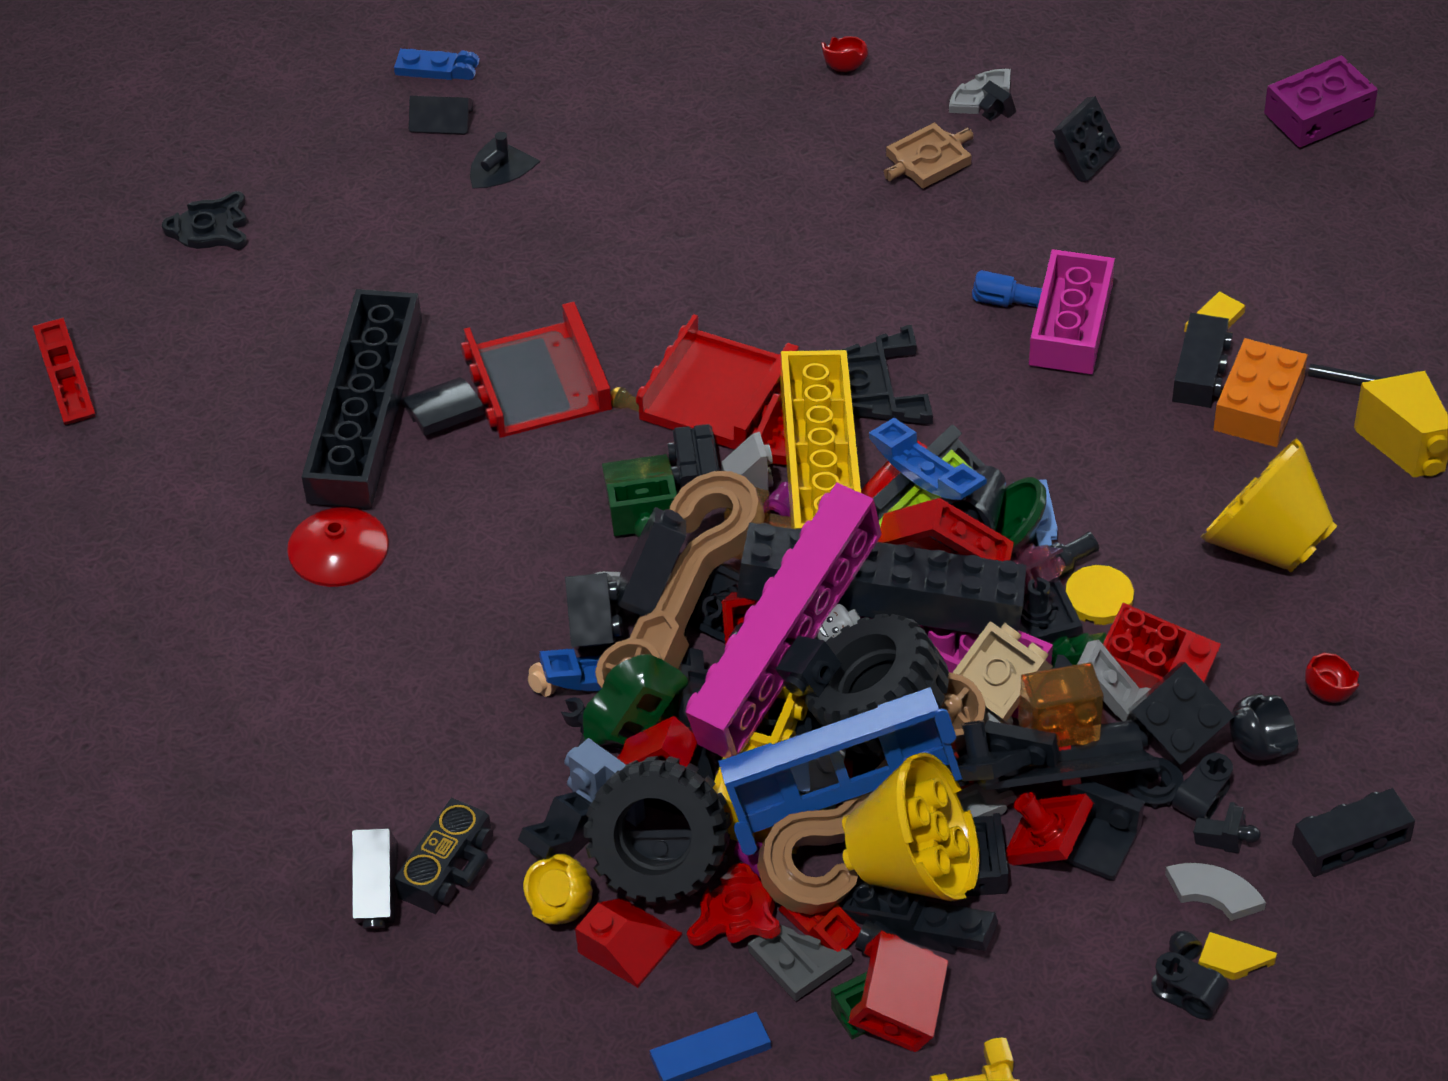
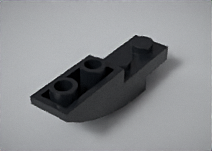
M862 881L856 882L842 908L850 918L863 925L866 919L874 923L878 920L908 942L949 954H955L957 947L986 951L998 924L995 912L926 901L923 895L869 885Z

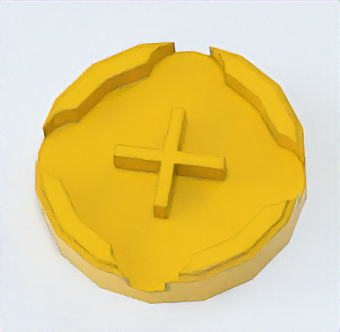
M1092 565L1083 567L1073 573L1066 583V593L1079 619L1084 622L1087 619L1094 621L1096 625L1111 624L1114 622L1122 603L1130 606L1133 604L1134 588L1130 579L1121 571L1110 566Z

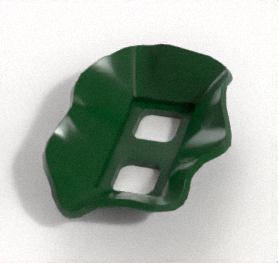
M651 654L637 655L619 663L607 674L601 690L591 699L583 712L584 739L589 738L599 746L608 745L623 749L627 738L618 735L626 722L631 721L643 726L642 732L672 716L677 718L680 693L688 686L687 677L677 668ZM645 694H652L662 698L655 711L648 712L637 707V704Z

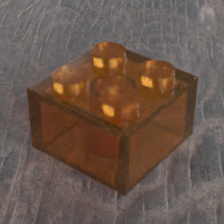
M1092 662L1021 674L1018 714L1020 726L1055 733L1057 735L1058 748L1076 744L1085 745L1098 741L1100 738L1104 695Z

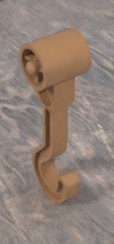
M713 471L697 476L683 486L676 495L669 510L677 512L686 520V533L697 530L706 514L714 509L730 508L732 513L723 523L703 532L688 543L675 564L656 608L651 613L639 617L630 638L616 642L604 651L598 660L595 671L600 688H602L607 674L613 667L637 655L651 654L666 661L673 667L679 668L689 646L684 636L685 628L709 575L717 566L744 551L749 522L764 523L765 513L756 488L745 476L732 471ZM645 694L637 704V707L653 712L662 701V698L652 694ZM631 721L623 725L626 729L636 734L640 733L643 729V726Z
M949 673L948 690L944 694L945 700L941 709H946L949 713L956 734V739L951 743L953 752H957L959 755L966 745L961 724L983 720L985 716V701L982 692L973 681L960 674ZM882 752L879 756L881 764L876 769L888 766L884 752ZM872 792L846 800L836 809L793 813L774 824L759 850L757 868L763 887L775 902L790 911L811 915L831 910L848 896L857 882L855 870L850 871L844 863L834 866L824 876H806L794 865L792 850L804 845L826 846L844 842L845 832L842 827V818L850 815Z

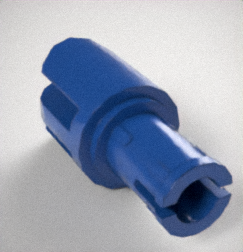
M981 270L977 272L972 298L975 301L1008 307L1013 302L1038 308L1042 288L1017 284V281L1012 276Z

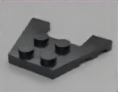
M912 325L901 327L900 333L889 337L886 333L877 336L876 342L860 347L859 344H855L842 349L847 350L853 415L889 420L896 418L899 421L933 424V413L928 394L894 397L885 358L916 354L917 345Z

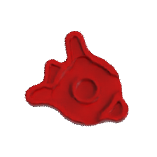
M738 863L731 866L728 872L720 878L722 885L715 888L711 893L709 888L706 889L700 903V918L687 931L689 943L700 946L721 933H726L727 940L731 943L739 942L750 935L772 939L780 934L781 928L779 921L772 916L775 901L763 887L758 875L752 871L748 864Z

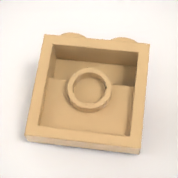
M990 621L953 673L960 674L973 681L982 692L985 706L1007 722L1026 694L1033 695L1053 666L1045 661L1049 654L1031 642L1027 648L1018 641L1022 635L1006 623L999 628Z

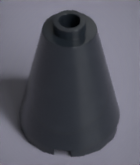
M985 465L975 471L986 478L987 484L961 500L940 498L996 531L1006 487V479L997 468Z

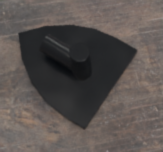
M498 132L477 153L471 165L470 180L472 189L494 187L511 182L533 169L540 163V160L510 146L507 134L505 132Z

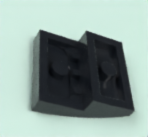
M461 377L401 398V402L413 422H417L424 436L484 414V406L479 397Z

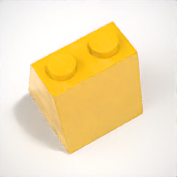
M1420 371L1362 382L1354 423L1356 432L1413 478L1424 475L1434 476L1440 472H1445L1448 461V414L1426 372Z

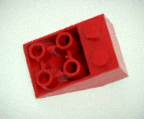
M1122 603L1103 642L1105 648L1139 688H1152L1179 662H1186L1205 683L1221 645L1218 642L1126 603Z

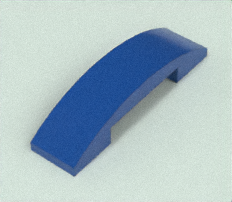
M892 418L869 432L870 440L899 472L932 494L947 499L961 500L987 484L984 476L964 463L954 468L918 444L917 432L896 418Z
M574 648L540 651L539 658L547 683L573 690H601L597 683L595 671L598 660L602 655L576 657Z

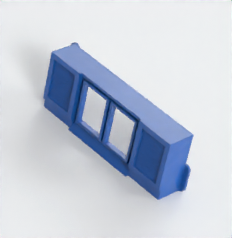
M931 687L877 705L878 708L775 744L769 743L718 761L726 789L739 820L734 825V831L742 852L745 855L754 854L758 849L753 833L774 826V824L789 814L820 810L874 791L908 757L918 753L934 755L945 765H949L955 781L962 779L951 743L956 739V734L949 713L946 709H939ZM878 737L888 766L849 778L840 750ZM829 754L839 783L801 796L791 767Z

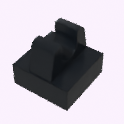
M990 80L982 87L984 98L980 102L979 108L984 110L983 117L992 121L1001 114L1010 118L1016 112L1012 95Z

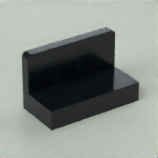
M410 96L408 129L411 132L468 133L469 111H473V99Z

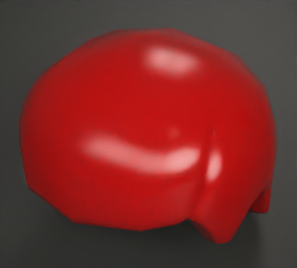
M846 36L840 39L832 37L828 46H826L825 42L821 44L826 64L837 72L846 73L857 69L868 56V48L865 41L858 37Z
M1321 653L1313 656L1306 667L1305 682L1310 693L1321 701L1329 703L1343 702L1359 687L1357 683L1359 672L1352 670L1348 662L1337 654Z

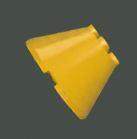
M1297 438L1287 445L1269 463L1268 467L1260 474L1261 476L1259 478L1255 477L1206 529L1207 532L1201 535L1205 542L1292 572L1300 563L1305 562L1316 550L1315 546L1321 540H1325L1335 530L1337 525L1333 522L1303 444Z
M918 753L908 757L850 815L842 818L847 848L843 850L842 854L844 864L848 870H855L859 877L867 884L947 901L966 898L965 893L968 890L974 889L979 872V846L971 811H963L956 792L962 790L959 783L955 781L951 771L940 759L929 753Z

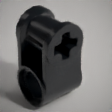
M1210 753L1203 757L1192 774L1178 788L1172 801V807L1195 820L1197 818L1210 819L1230 789L1229 778L1233 772L1231 760L1221 753Z
M1175 952L1164 953L1157 959L1155 965L1156 974L1151 982V989L1156 997L1203 1020L1210 1019L1229 988V983L1222 974L1201 966ZM1175 963L1178 964L1176 972L1173 971ZM1164 982L1168 983L1166 991L1163 990Z

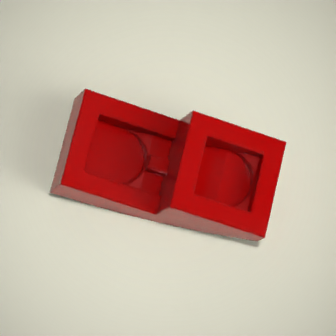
M838 904L829 911L811 915L793 912L784 906L778 909L805 935L820 939L822 946L840 952L842 948L846 949L859 936L861 928Z

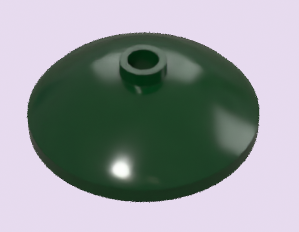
M1033 477L1020 479L1005 488L996 532L1014 542L1011 554L1032 540L1044 514L1046 488L1038 479Z

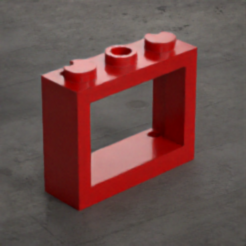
M941 498L884 513L880 527L882 535L877 541L894 545L904 544L927 550H942L947 553L966 556L976 555L981 558L998 561H1010L1014 544L1010 539Z

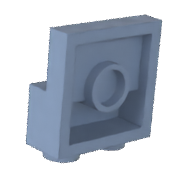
M588 738L579 747L572 748L565 757L564 764L570 768L567 786L572 789V792L578 793L592 803L596 797L595 794L615 772L623 769L626 764ZM644 799L636 802L629 809L625 817L635 827L645 819Z

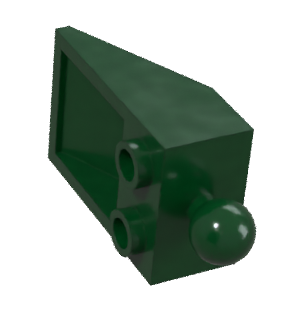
M663 454L602 463L614 536L635 533L637 538H639L654 508L657 507L661 510L670 509V505L677 495L668 456Z

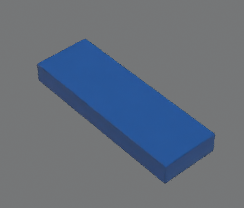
M753 1012L651 1049L650 1058L661 1081H685L771 1049V1041L757 1012Z

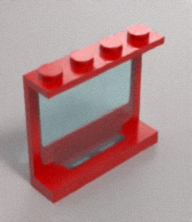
M575 302L562 304L563 323L476 344L470 327L464 329L465 342L461 343L463 358L465 362L471 360L472 364L469 365L472 382H479L480 386L477 387V392L482 404H487L488 406L485 412L489 427H496L500 438L612 410L610 386Z

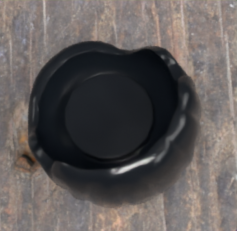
M1261 693L1244 697L1236 703L1232 711L1234 717L1229 721V729L1234 745L1244 756L1256 761H1267L1287 755L1298 748L1299 742L1295 722L1281 697L1278 695L1263 696Z

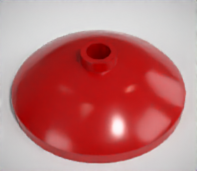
M338 507L317 512L303 520L291 534L287 550L289 562L301 578L320 586L339 587L357 583L373 574L384 562L389 544L387 532L376 517L359 509Z

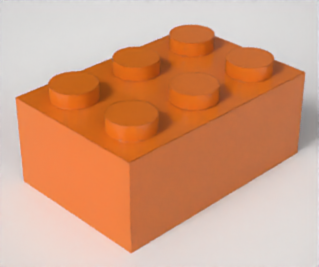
M1244 338L1217 402L1213 430L1277 447L1303 384L1308 354Z

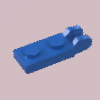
M400 48L394 72L398 76L470 80L475 76L476 70L474 67H477L480 58L471 51H460L457 54L443 51Z

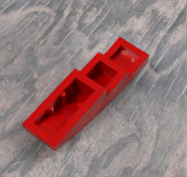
M64 317L34 325L33 330L64 425L96 417Z

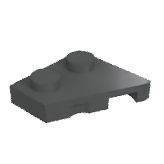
M780 925L781 932L777 937L765 939L758 936L748 943L749 953L795 1001L852 963V954L848 950L842 948L840 952L822 946L820 939L809 935H799L793 929Z

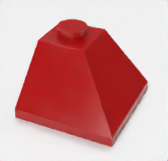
M623 898L598 902L575 928L578 953L637 988L640 987L682 937V932Z

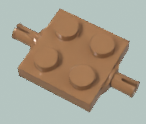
M934 122L887 146L886 156L895 165L884 170L885 178L888 181H892L904 174L924 189L971 164L972 155L961 144L972 140L974 137L973 132L967 127L956 134H951L941 129Z

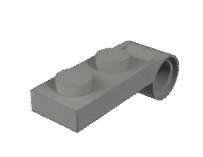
M1099 639L1088 642L1076 669L1122 721L1136 720L1128 709L1151 688H1139Z

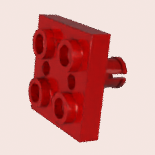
M1032 792L1020 795L1014 803V808L1022 815V818L1005 851L1007 862L1014 866L1068 859L1092 808V800L1086 793L1039 800L1036 799Z

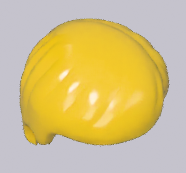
M556 854L549 859L535 862L526 872L523 882L524 894L532 910V915L546 924L560 925L576 920L587 910L592 900L591 878L588 876L586 868L581 866L579 861L566 854Z

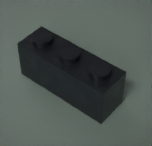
M1190 313L1175 375L1172 402L1211 408L1213 396L1220 397L1223 378L1218 377V374H1225L1228 355H1224L1223 352H1230L1233 332H1227L1229 318Z
M1393 788L1380 793L1372 792L1356 802L1348 805L1340 804L1329 812L1303 818L1299 823L1295 824L1292 845L1312 876L1316 877L1410 842L1415 819Z

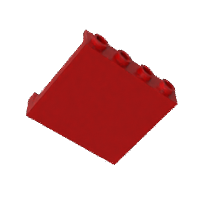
M693 314L687 325H683L680 328L678 338L674 344L667 347L664 359L660 365H656L653 368L647 384L641 386L638 390L636 404L639 405V419L672 430L679 427L690 426L694 428L697 425L710 424L716 444L736 449L752 435L755 428L759 427L763 408L765 405H769L773 394H781V353L775 354L698 330V315ZM787 343L782 351H799V346Z

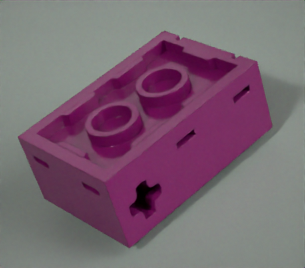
M1341 55L1268 85L1264 114L1300 148L1373 117L1378 89L1372 83L1369 84L1370 81Z

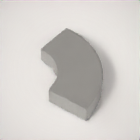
M1011 69L986 71L975 75V79L968 83L959 85L951 96L949 113L979 114V104L984 98L982 87L989 80L1010 93Z
M1183 863L1166 867L1165 875L1180 903L1191 901L1209 903L1222 910L1230 921L1265 910L1266 902L1261 894L1249 882L1229 870L1202 863Z

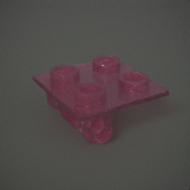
M1033 543L1024 545L1015 552L1016 555L1010 558V561L1026 565L1024 595L1028 593V583L1030 580L1034 579L1036 588L1037 578H1044L1049 582L1062 575V570L1066 568L1065 563L1060 557L1056 558V555L1063 552L1062 548L1048 547V545L1034 546Z

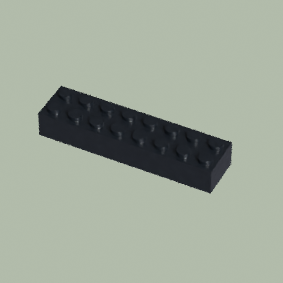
M356 289L301 477L307 504L372 509L422 323L418 293Z
M749 522L740 567L737 597L754 600L761 598L765 583L770 577H775L781 567L784 554L788 549H793L798 542L801 529ZM877 542L837 604L843 605L848 612L855 609L859 616L874 618L877 614H887L889 616L895 614L912 619L922 626L981 634L991 621L999 628L1006 623L1018 632L1023 610L1026 565L1008 560L985 559L976 555L966 556L947 553L942 550L914 548L904 544L894 545Z

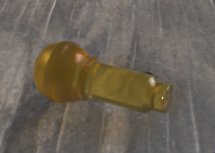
M616 387L611 391V403L614 408H629L639 412L636 397L632 396L624 387Z

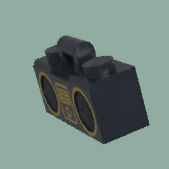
M451 797L395 876L394 880L398 898L436 915L443 904L447 905L452 900L456 890L454 882L464 887H469L488 860V855L481 851V849H487L493 837L489 814Z

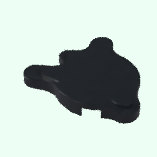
M235 191L220 199L187 204L188 210L181 215L177 212L175 215L163 220V233L190 248L202 249L227 246L237 250L242 249L247 245L246 235L236 228L247 224L246 215L241 211V208L245 205V196L240 191Z

